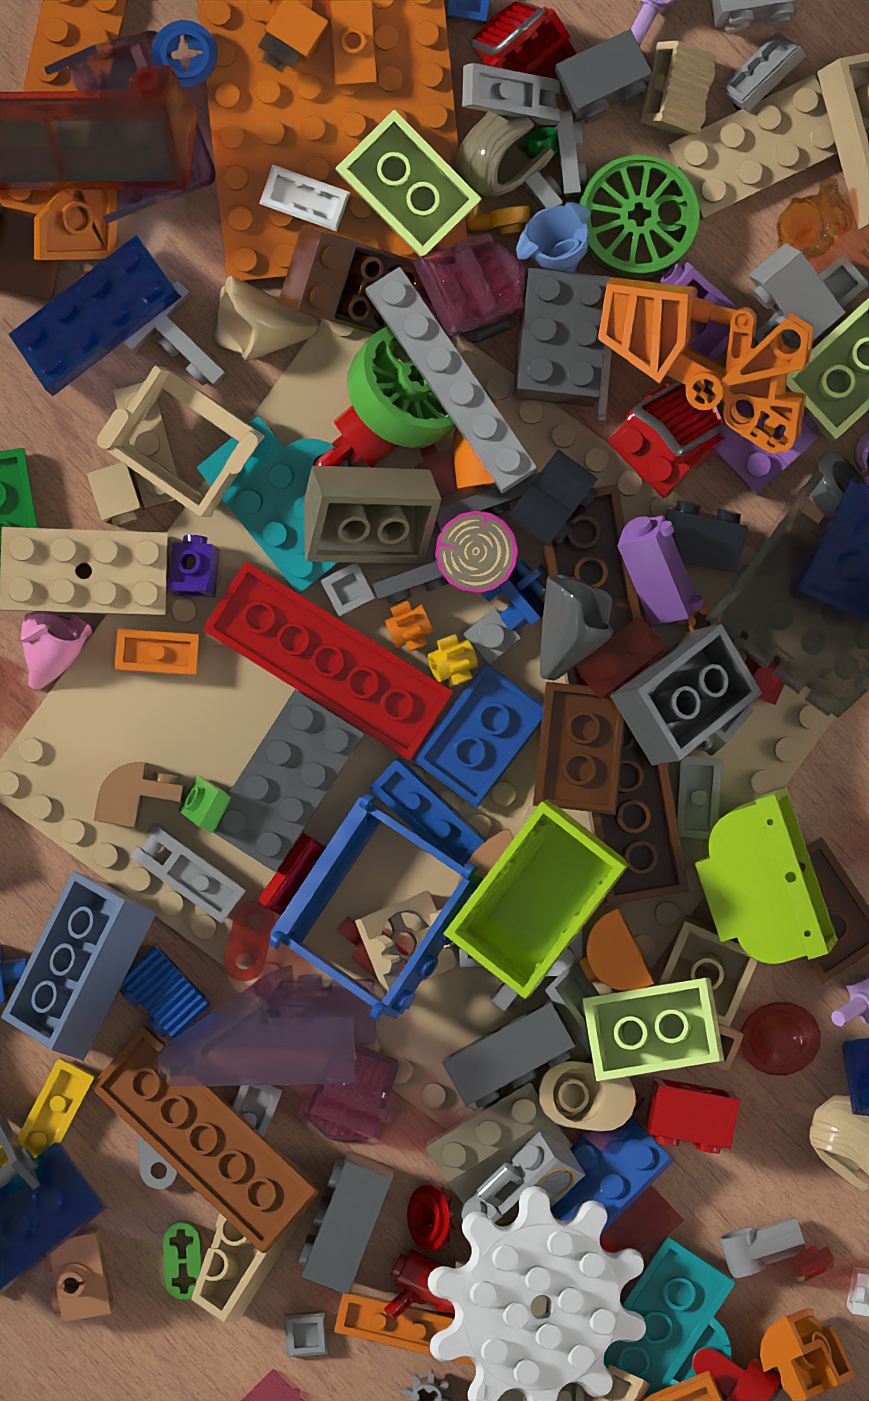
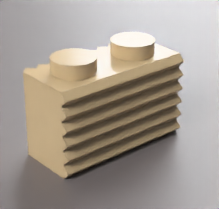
M678 40L658 42L640 122L676 135L698 134L706 118L705 101L708 99L707 93L710 91L709 87L715 77V65L713 62L717 59L716 55Z

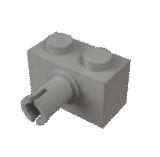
M786 243L748 275L756 285L753 294L758 301L768 310L772 307L779 316L775 320L777 326L793 312L814 326V340L845 314V311L803 253ZM786 329L782 332L790 340L793 337L801 340L799 334L792 329Z

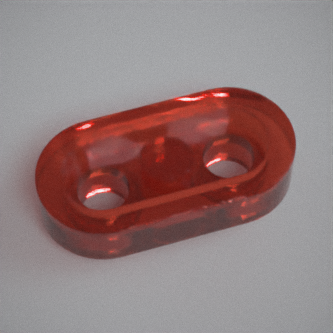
M259 901L244 903L238 908L234 916L223 958V965L226 973L236 981L247 982L255 979L262 972L270 945L269 939L272 936L270 932L274 928L275 917L273 911ZM256 914L261 918L262 925L260 928L252 930L247 926L246 919L249 915ZM238 955H249L251 966L247 969H240L236 965Z

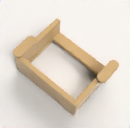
M155 365L127 409L119 408L113 412L98 435L97 444L100 448L106 450L198 516L212 517L213 511L265 435L167 367ZM163 389L239 441L227 460L226 465L205 496L129 443Z

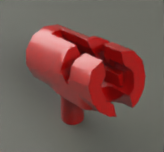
M413 1249L410 1250L408 1255L400 1253L390 1275L397 1278L394 1286L403 1291L384 1307V1311L391 1319L396 1320L413 1303L423 1305L429 1302L437 1306L436 1311L455 1316L453 1304L447 1299L433 1295L428 1287L430 1273L435 1268L447 1265Z

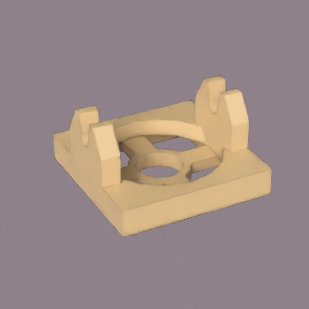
M429 890L355 920L385 996L401 973L397 971L400 960H405L407 964L441 912V910L437 911ZM406 912L419 916L427 923L428 927L417 932L412 928L406 927L401 913ZM387 920H389L393 930L389 938L381 935ZM401 932L408 933L414 941V949L408 956L401 954L396 948V938ZM454 942L444 946L437 957L438 964L436 969L425 980L459 966L451 947L455 944Z

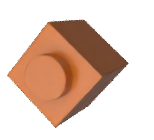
M273 0L262 19L267 22L264 28L267 35L305 60H308L329 27V22L297 0H282L281 2Z

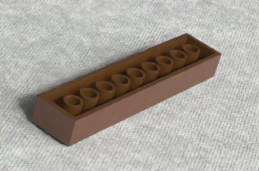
M618 484L596 488L599 492L585 511L579 507L576 508L568 519L574 526L560 545L552 540L548 547L541 543L547 578L550 575L558 576L559 574L574 577L591 587L606 591L612 598L609 626L613 629L612 637L590 656L564 674L566 684L619 689L649 666L637 591L617 546L625 523ZM626 723L616 815L588 812L592 834L627 860L629 864L603 899L605 905L689 891L667 763L652 766Z

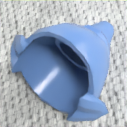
M567 202L565 206L549 207L537 212L525 225L524 231L520 236L516 247L518 259L530 257L536 264L546 270L577 273L578 263L587 253L589 230L586 221L590 218L591 211L582 204Z

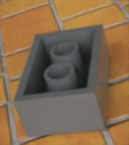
M528 268L525 296L521 302L513 398L594 406L600 394L604 343L598 339L606 286L610 279L609 276Z
M718 624L693 630L610 697L653 766L680 761L763 693L723 625Z
M550 999L444 1058L442 1064L465 1106L475 1102L477 1108H480L497 1099L500 1094L498 1089L511 1082L512 1086L517 1088L535 1078L536 1072L534 1069L547 1062L551 1069L572 1057L570 1049L575 1047L576 1041L559 1010Z
M351 1151L347 1152L345 1160L336 1159L327 1185L333 1188L330 1198L322 1196L312 1224L319 1228L315 1236L307 1234L299 1255L298 1264L304 1266L302 1278L341 1293L349 1294L392 1182L393 1167Z

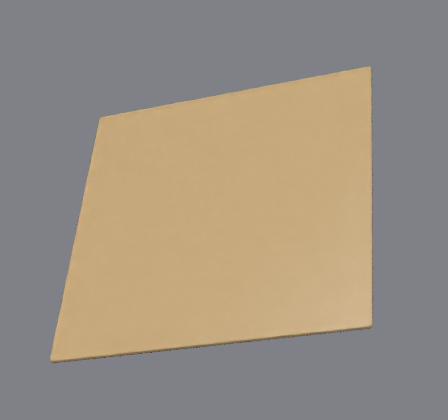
M435 317L491 401H497L498 411L537 467V472L533 474L541 472L559 449L598 478L593 485L594 488L618 484L624 523L642 516L652 518L664 515L665 517L668 505L676 507L678 500L686 501L674 491L667 498H662L606 441L554 403L513 398L515 375L461 335L457 337L450 336L447 333L445 324ZM323 319L318 325L316 334L306 341L247 423L249 424L256 417L261 416L285 446L297 440L312 438L333 443L342 435L333 420L352 405L347 387L350 365L356 353L373 334ZM456 427L448 436L430 446L410 448L399 445L373 467L430 469L441 497L440 507L497 487L494 484L483 488L474 489V487L457 489L453 457V435ZM363 459L352 466L371 468ZM205 479L197 491L205 496L211 485ZM222 499L213 511L212 517H200L185 507L166 532L168 533L166 587L170 575L172 542L183 543L184 535L205 536L208 538L207 544H213L219 549L216 598L175 596L166 589L164 616L106 614L82 647L80 654L62 674L1 757L0 803L124 894L156 912L155 916L329 1044L333 1045L337 1040H344L395 1060L397 1070L389 1088L446 1129L478 1108L475 1102L465 1106L442 1064L444 1058L549 1001L551 998L545 989L558 976H545L530 997L524 999L516 1008L509 1005L503 1011L491 1001V996L503 981L486 968L460 969L459 946L454 944L451 947L459 966L421 982L414 992L415 1000L413 1004L403 1014H400L397 1019L382 1014L379 1021L370 1016L372 1006L285 944L281 943L278 949L269 944V939L272 936L270 932L281 915L265 907L258 899L275 875V872L213 832L210 833L194 824L178 811L182 802L143 796L138 826L135 828L94 821L98 793L103 781L112 771L128 763L148 762L147 779L153 778V772L178 776L176 784L186 785L184 799L197 775L210 781L228 794L295 690L289 684L207 634L202 629L245 561L297 593V591ZM520 499L509 503L511 510L496 515V517L503 520L514 534L518 549L516 563L523 559L533 571L540 564L545 567L542 545L539 540L508 518V515ZM437 521L434 525L424 564L358 563L375 596L374 600L341 617L338 616L320 580L353 564L352 562H339L304 592L299 594L434 680L436 679L428 662V654L436 651L433 642L456 634L458 642L465 640L466 638L463 634L493 607L501 614L513 604L503 591L488 602L480 593L464 592L451 584L431 591H427L425 585L410 590L411 598L391 605L388 604L386 598L378 601L373 583L437 561L435 553L437 539L440 535ZM745 543L737 574L683 562L696 595L706 597L707 608L713 609L719 604L723 606L721 611L717 613L718 619L728 622L724 629L744 662L751 650L792 667L776 705L756 698L748 705L753 710V713L732 738L713 756L698 748H695L686 755L722 758L718 821L738 806L755 801L768 791L784 787L869 672V634ZM196 557L187 558L186 570H191L196 566ZM545 571L538 578L546 587L547 574ZM544 593L543 595H541V596L539 597L540 600H541L543 603H545V593ZM637 594L650 665L681 641L683 635L688 630L686 625H680L676 621L651 626ZM407 600L411 608L422 604L434 631L424 636L427 642L426 646L409 652L407 645L396 649L384 622L394 617L390 608ZM695 613L693 618L696 620V624L692 628L697 630L709 627L708 622L712 618L709 613L706 615ZM543 616L532 625L528 622L526 625L514 630L520 639L491 664L493 668L541 704L544 703L546 682L566 684L564 675L555 681L543 679L540 676ZM117 629L200 634L197 675L115 670ZM474 647L478 667L470 670L472 679L486 662ZM447 679L439 682L452 690L453 693L413 757L472 679L453 687L449 686ZM541 724L478 808L474 807L412 760L413 757L409 761L365 733L302 833L307 834L327 847L358 798L363 797L366 793L376 797L373 804L413 830L369 789L371 784L399 756L484 837L489 839L509 828L514 839L538 807L533 806ZM680 761L667 763L675 813H677ZM562 809L592 833L587 811ZM381 822L302 943L384 999V992L355 920L426 890H429L437 911L441 910L455 891L460 874ZM154 823L247 889L223 923H220L130 857L137 846L141 848L149 837L147 832ZM680 838L689 887L688 892L613 905H605L604 900H602L582 927V958L587 957V940L595 923L605 914L618 908L622 910L651 970L676 936L684 914L690 916L705 896L695 863L709 854V839ZM162 846L154 858L164 865L172 852ZM406 912L401 913L406 927L412 928L416 932L428 927L427 923L419 916ZM387 920L381 935L389 938L393 930L389 920ZM401 932L396 938V948L401 954L408 956L414 949L412 937L405 932ZM400 960L398 972H401L405 967V960ZM600 980L592 983L600 996L625 992L613 989ZM565 1021L576 1043L575 1047L570 1049L572 1057L564 1062H584L588 1053ZM337 1047V1050L384 1083L390 1066ZM547 1062L534 1069L536 1077L531 1079L538 1092L542 1077L550 1069ZM510 1082L498 1090L502 1094L513 1086Z

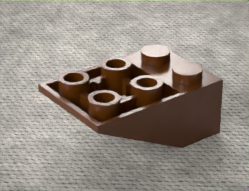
M302 224L278 303L298 312L375 334L388 325L367 296L365 288L400 267L419 294L428 264Z

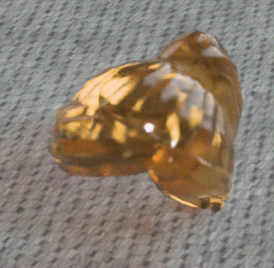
M835 178L823 180L819 184L820 190L817 195L791 198L790 204L780 214L776 224L778 249L786 243L801 251L809 262L829 252L836 244L838 237L850 232L854 213L849 199L839 191V183Z

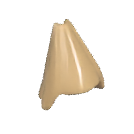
M229 276L225 286L220 291L217 302V323L214 339L218 346L241 353L244 359L252 360L313 337L316 334L319 323L316 318L279 304L278 298L234 276Z

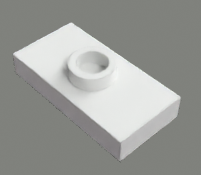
M272 165L259 204L337 232L350 192Z

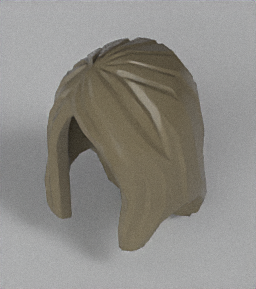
M487 112L469 131L460 144L454 168L457 174L474 192L498 197L516 189L535 171L545 167L553 157L554 152L549 144L534 159L524 153V147L527 145L525 136L529 132L541 128L540 124L536 123V121L530 120L527 117L517 118Z

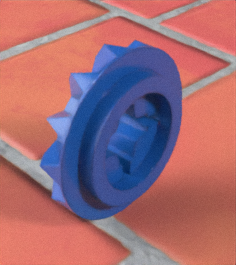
M179 20L166 25L158 32L152 44L151 59L157 74L169 84L179 87H192L205 81L214 70L217 61V47L212 35L202 25L193 21ZM180 36H183L184 43H186L188 49L202 51V54H196L195 57L189 59L188 72H185L180 59L167 58L166 56L179 49Z

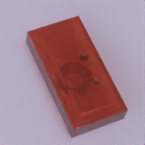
M816 1245L794 1255L796 1261L790 1263L791 1272L796 1283L801 1284L833 1269L834 1258L828 1246L818 1250Z

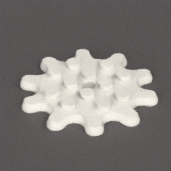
M531 1186L526 1188L520 1195L518 1217L508 1226L496 1225L486 1213L481 1211H473L464 1218L462 1232L472 1247L470 1260L460 1268H450L447 1266L435 1268L428 1277V1287L433 1295L449 1300L455 1309V1318L448 1328L439 1331L431 1339L430 1352L434 1358L441 1362H449L459 1357H466L473 1361L476 1367V1375L468 1390L469 1401H498L500 1396L509 1389L521 1391L526 1401H557L558 1393L562 1387L571 1382L581 1385L585 1392L593 1397H602L611 1390L613 1385L612 1376L604 1365L606 1349L615 1341L635 1342L641 1339L646 1332L644 1318L634 1311L626 1310L620 1303V1293L623 1286L629 1280L641 1274L644 1263L643 1257L635 1249L626 1248L616 1253H609L602 1249L599 1238L607 1221V1212L600 1202L594 1200L587 1201L579 1207L577 1213L571 1219L561 1221L555 1219L551 1214L550 1200L547 1192L539 1186ZM539 1295H545L548 1299V1313L545 1312L540 1316H533L531 1312L532 1301Z

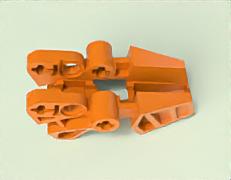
M613 277L609 279L606 286L598 339L659 384L668 376L687 385V400L696 409L710 410L715 408L722 400L725 401L723 418L726 424L766 452L771 454L786 452L794 445L802 431L806 394L785 391L787 373L804 370L805 365L810 363L814 326L792 312L763 341L755 346L754 339L757 319L755 312L748 307L735 310L713 305V301L697 298V288ZM697 321L709 324V321L730 325L726 363L715 361L690 348V345L697 336ZM792 329L796 331L801 338L800 347L790 348L786 346L782 340L783 330ZM710 381L714 383L712 390L708 387ZM746 400L750 402L754 408V416L742 415L737 408V401ZM765 413H767L770 417L764 421L762 428L758 424ZM779 424L786 427L781 438L774 434Z

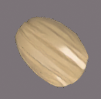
M833 1095L817 1108L813 1115L809 1135L810 1142L819 1157L830 1168L840 1174L859 1191L865 1192L869 1189V1185L857 1177L856 1173L861 1168L869 1175V1104L853 1096Z

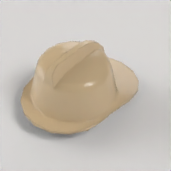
M563 1062L545 1073L539 1087V1101L544 1113L554 1123L570 1128L593 1131L614 1130L624 1125L631 1117L636 1104L635 1089L627 1076L596 1081L594 1064Z

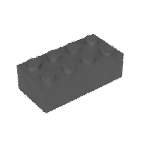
M295 689L228 793L231 796V801L213 833L276 873L365 733Z

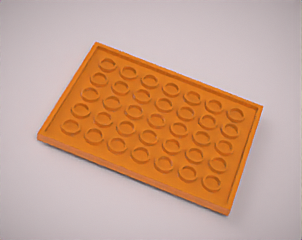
M197 0L199 23L209 31L217 47L216 65L210 76L206 79L227 278L234 276L242 281L286 277L302 224L422 263L454 260L469 253L465 216L421 259L335 170L395 109L456 172L454 162L459 146L444 0H371L377 83L338 86L335 84L330 1L339 0H297L329 22V27L308 60H305L265 33L264 28L267 22L262 19L273 0ZM272 165L350 192L337 232L259 204Z

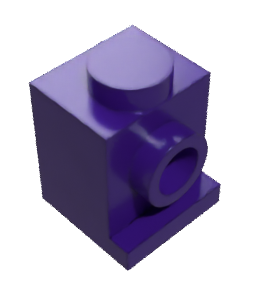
M184 535L183 543L172 542L170 575L166 589L175 596L216 598L219 549L213 544H207V537ZM196 557V566L191 570H186L187 558Z

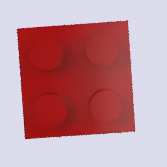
M653 1077L644 1125L649 1134L655 1137V1142L679 1146L680 1140L689 1141L696 1145V1149L699 1151L720 1154L721 1147L732 1148L740 1099L733 1091Z

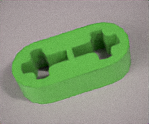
M179 1220L172 1223L164 1234L165 1283L171 1296L176 1299L187 1300L192 1298L203 1265L200 1231L197 1226L190 1221ZM178 1229H185L186 1236H193L194 1241L187 1244L186 1256H180L178 1243L171 1242V1238L176 1237ZM187 1263L188 1276L195 1277L196 1282L190 1283L187 1291L182 1290L181 1284L174 1283L173 1278L179 1277L181 1271L180 1264Z

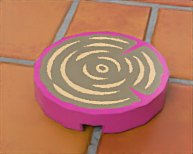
M471 511L459 514L445 525L437 539L435 555L439 570L448 583L461 591L479 594L494 590L507 581L515 568L518 549L513 532L503 520L491 513Z

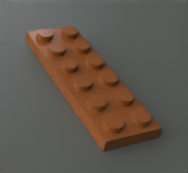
M142 1026L90 1086L106 1104L261 1253H267L320 1192L311 1181L146 1026Z

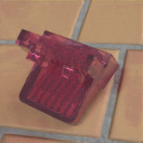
M490 233L462 240L451 248L423 255L413 262L422 281L420 289L426 302L449 339L469 330L492 324L524 307L522 300L525 296L526 285L525 261L518 259L517 254L502 242L493 240Z
M338 1039L333 1043L319 1077L310 1083L297 1115L306 1118L316 1130L330 1141L365 1140L372 1144L379 1141L385 1124L393 1120L398 1106L388 1102L389 1094L399 1069L398 1061L348 1040Z

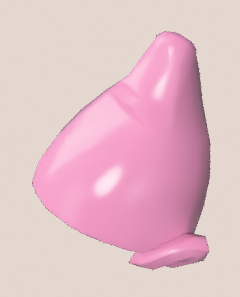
M32 612L24 616L21 641L25 660L29 668V687L37 690L41 689L66 671L80 654L85 640L93 633L87 622H82L79 617L72 614L71 619L47 612Z

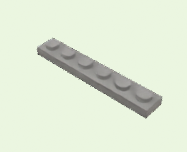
M398 267L365 288L367 296L501 493L503 494L537 472L536 465L403 270Z

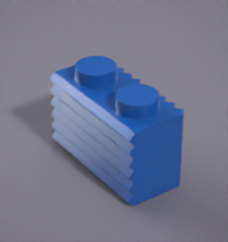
M158 944L151 948L128 970L122 982L124 986L120 989L121 994L130 1004L136 1008L141 1003L151 1014L147 1021L159 1035L165 1037L169 1033L173 1039L212 1004Z

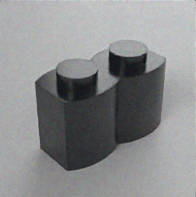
M558 449L508 515V518L548 547L552 540L560 545L574 526L568 520L577 507L585 511L599 491L593 487L598 478Z

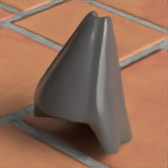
M567 575L548 576L540 652V676L543 679L557 680L612 637L613 629L609 626L612 598L606 591L591 587L582 580Z

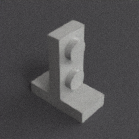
M176 281L120 340L136 354L159 332L161 336L156 341L173 358L180 353L190 363L186 370L202 386L209 381L216 388L227 377L225 372L170 320L192 297L189 291Z

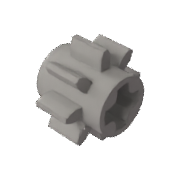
M433 1369L429 1371L428 1377L422 1378L416 1372H413V1386L402 1387V1394L411 1397L410 1401H418L420 1389L423 1388L428 1393L435 1391L434 1401H452L451 1397L442 1395V1391L448 1388L449 1381L446 1379L438 1382L434 1379Z

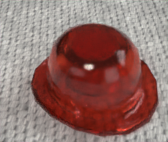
M773 1002L760 1006L748 1015L740 1029V1032L744 1034L740 1048L745 1060L756 1070L768 1075L787 1076L799 1072L813 1062L820 1049L821 1031L815 1017L804 1007L791 1002Z

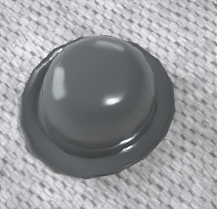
M825 451L819 459L820 473L816 476L811 486V496L815 505L821 513L833 521H847L856 515L869 517V496L866 492L865 480L841 454Z

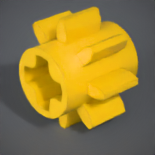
M456 634L433 642L436 651L428 654V662L438 682L447 679L449 686L453 687L472 679L470 670L478 667V661L475 651L467 639L458 642Z

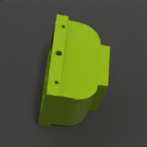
M786 786L768 791L755 801L740 805L723 816L711 831L708 843L709 854L695 863L720 941L724 942L737 938L741 947L748 955L768 964L784 963L803 956H807L809 960L828 954L838 939ZM799 862L805 864V871L802 872Z
M544 800L539 804L443 934L521 997L527 999L532 995L629 864L627 860L561 808L553 805L548 800Z

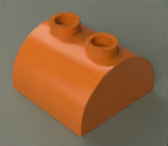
M617 908L601 917L595 923L588 936L587 957L579 960L588 981L593 983L600 980L607 986L620 991H631L656 985L657 982L622 910Z

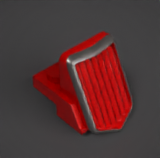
M522 0L514 1L491 17L473 37L470 44L476 55L487 66L547 78L554 77L556 64L577 54L568 40L571 36L555 10L546 7L541 8Z
M680 382L672 385L666 383L650 393L641 403L630 410L626 415L627 419L606 441L662 498H667L694 468H699L726 439L721 434L724 422L718 407L716 406L710 410L694 408L686 397L687 385Z

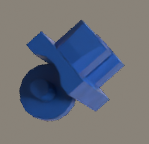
M521 559L516 563L507 581L494 590L480 593L488 602L493 600L502 591L513 604L500 614L502 621L511 631L526 625L528 622L532 625L543 616L544 603L539 597L546 592V587L538 578L546 571L542 564L532 571L524 560Z

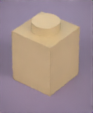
M120 462L86 473L102 521L105 523L112 521L113 526L116 527L137 520L135 513L144 509L130 467Z

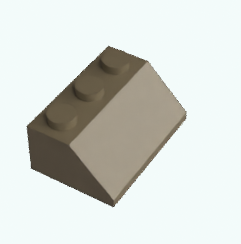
M312 466L304 497L306 561L424 564L441 503V497L430 469Z
M530 1080L517 1088L511 1087L500 1094L497 1099L476 1109L427 1140L425 1148L447 1183L464 1204L505 1162L510 1164L512 1162L511 1158L539 1131L567 1145L569 1148L572 1147V1144L560 1125L554 1123L544 1113L539 1101V1092Z

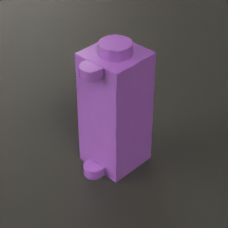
M664 515L652 518L646 516L637 517L625 523L617 545L651 626L689 619L691 611L699 610L704 606L702 596L695 593L672 537L674 532L673 525L670 521L665 520Z

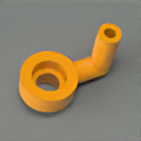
M478 203L466 215V226L470 232L501 229L502 236L520 234L532 218L530 206H518L480 214Z

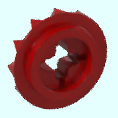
M422 1185L413 1192L407 1208L408 1228L415 1243L424 1250H440L441 1246L450 1243L449 1233L456 1230L452 1223V1217L456 1213L451 1211L450 1208L452 1197L445 1195L442 1186Z

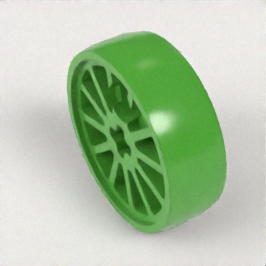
M633 154L610 161L591 177L584 188L579 204L589 209L591 213L595 212L619 217L618 220L593 228L590 214V218L586 221L589 230L587 252L605 270L625 278L646 279L665 273L674 264H679L685 258L694 244L699 231L700 205L693 185L679 168L656 156ZM628 171L643 172L639 196L635 195L627 174ZM651 172L663 177L665 180L653 195L648 198L646 191ZM614 176H621L629 199L627 200L606 182ZM668 185H673L679 192L680 197L671 194L660 195ZM602 190L622 208L594 204V196ZM665 204L675 206L679 210L680 220L673 225L664 224L658 215V209ZM634 208H641L643 215H649V218L645 219L641 227L637 226L635 220L628 219L633 214ZM621 227L623 231L608 249H604L596 236ZM679 229L685 231L681 242H677L668 234L675 233ZM651 232L672 248L670 254L663 258L658 257L650 235ZM628 235L632 237L629 260L626 262L614 257L612 253ZM638 238H644L652 262L635 263Z
M389 326L373 334L356 353L348 371V393L358 416L378 436L403 447H426L448 436L456 425Z

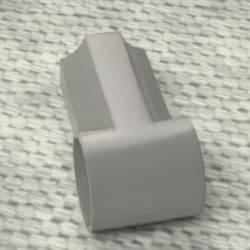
M796 1217L758 1229L753 1227L742 1228L729 1232L719 1238L731 1278H741L764 1270L767 1264L807 1252Z

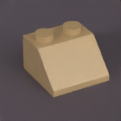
M684 914L668 952L657 986L710 978L717 1021L719 1024L729 1028L758 960L752 958L744 951L737 938L721 942L715 926Z

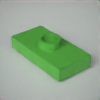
M197 775L178 811L198 827L212 833L229 805L231 796L210 781Z

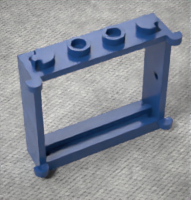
M366 793L363 797L358 798L270 932L272 936L269 939V944L275 949H278L281 943L285 944L371 1005L370 1016L379 1021L382 1014L397 1019L400 1014H403L406 1009L411 1007L415 1000V990L421 981L430 977L438 964L437 957L444 946L453 942L443 933L484 878L476 874L478 866L472 862L464 866L373 804L376 797ZM381 822L463 877L384 999L302 943Z

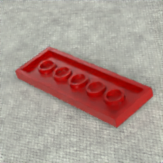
M247 561L242 565L202 629L207 634L409 761L453 693L449 688Z

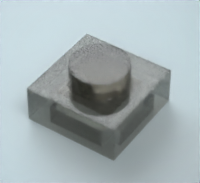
M267 32L257 46L259 51L264 53L261 61L280 73L284 71L285 67L294 72L302 60V54Z

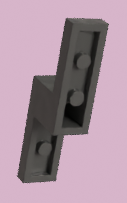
M540 472L530 475L503 494L496 487L440 507L436 518L440 533L445 525L459 514L481 511L496 516L511 510L509 503L521 499ZM435 561L373 583V587L378 601L386 598L388 604L391 605L411 598L410 590L425 585L427 591H431L450 583L440 572L438 563Z

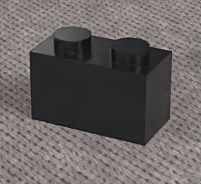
M681 500L677 501L676 507L668 505L665 520L670 521L673 525L674 532L672 537L684 563L735 574L738 573L748 522L741 520V513L718 509L717 514L713 515L700 512L702 505Z

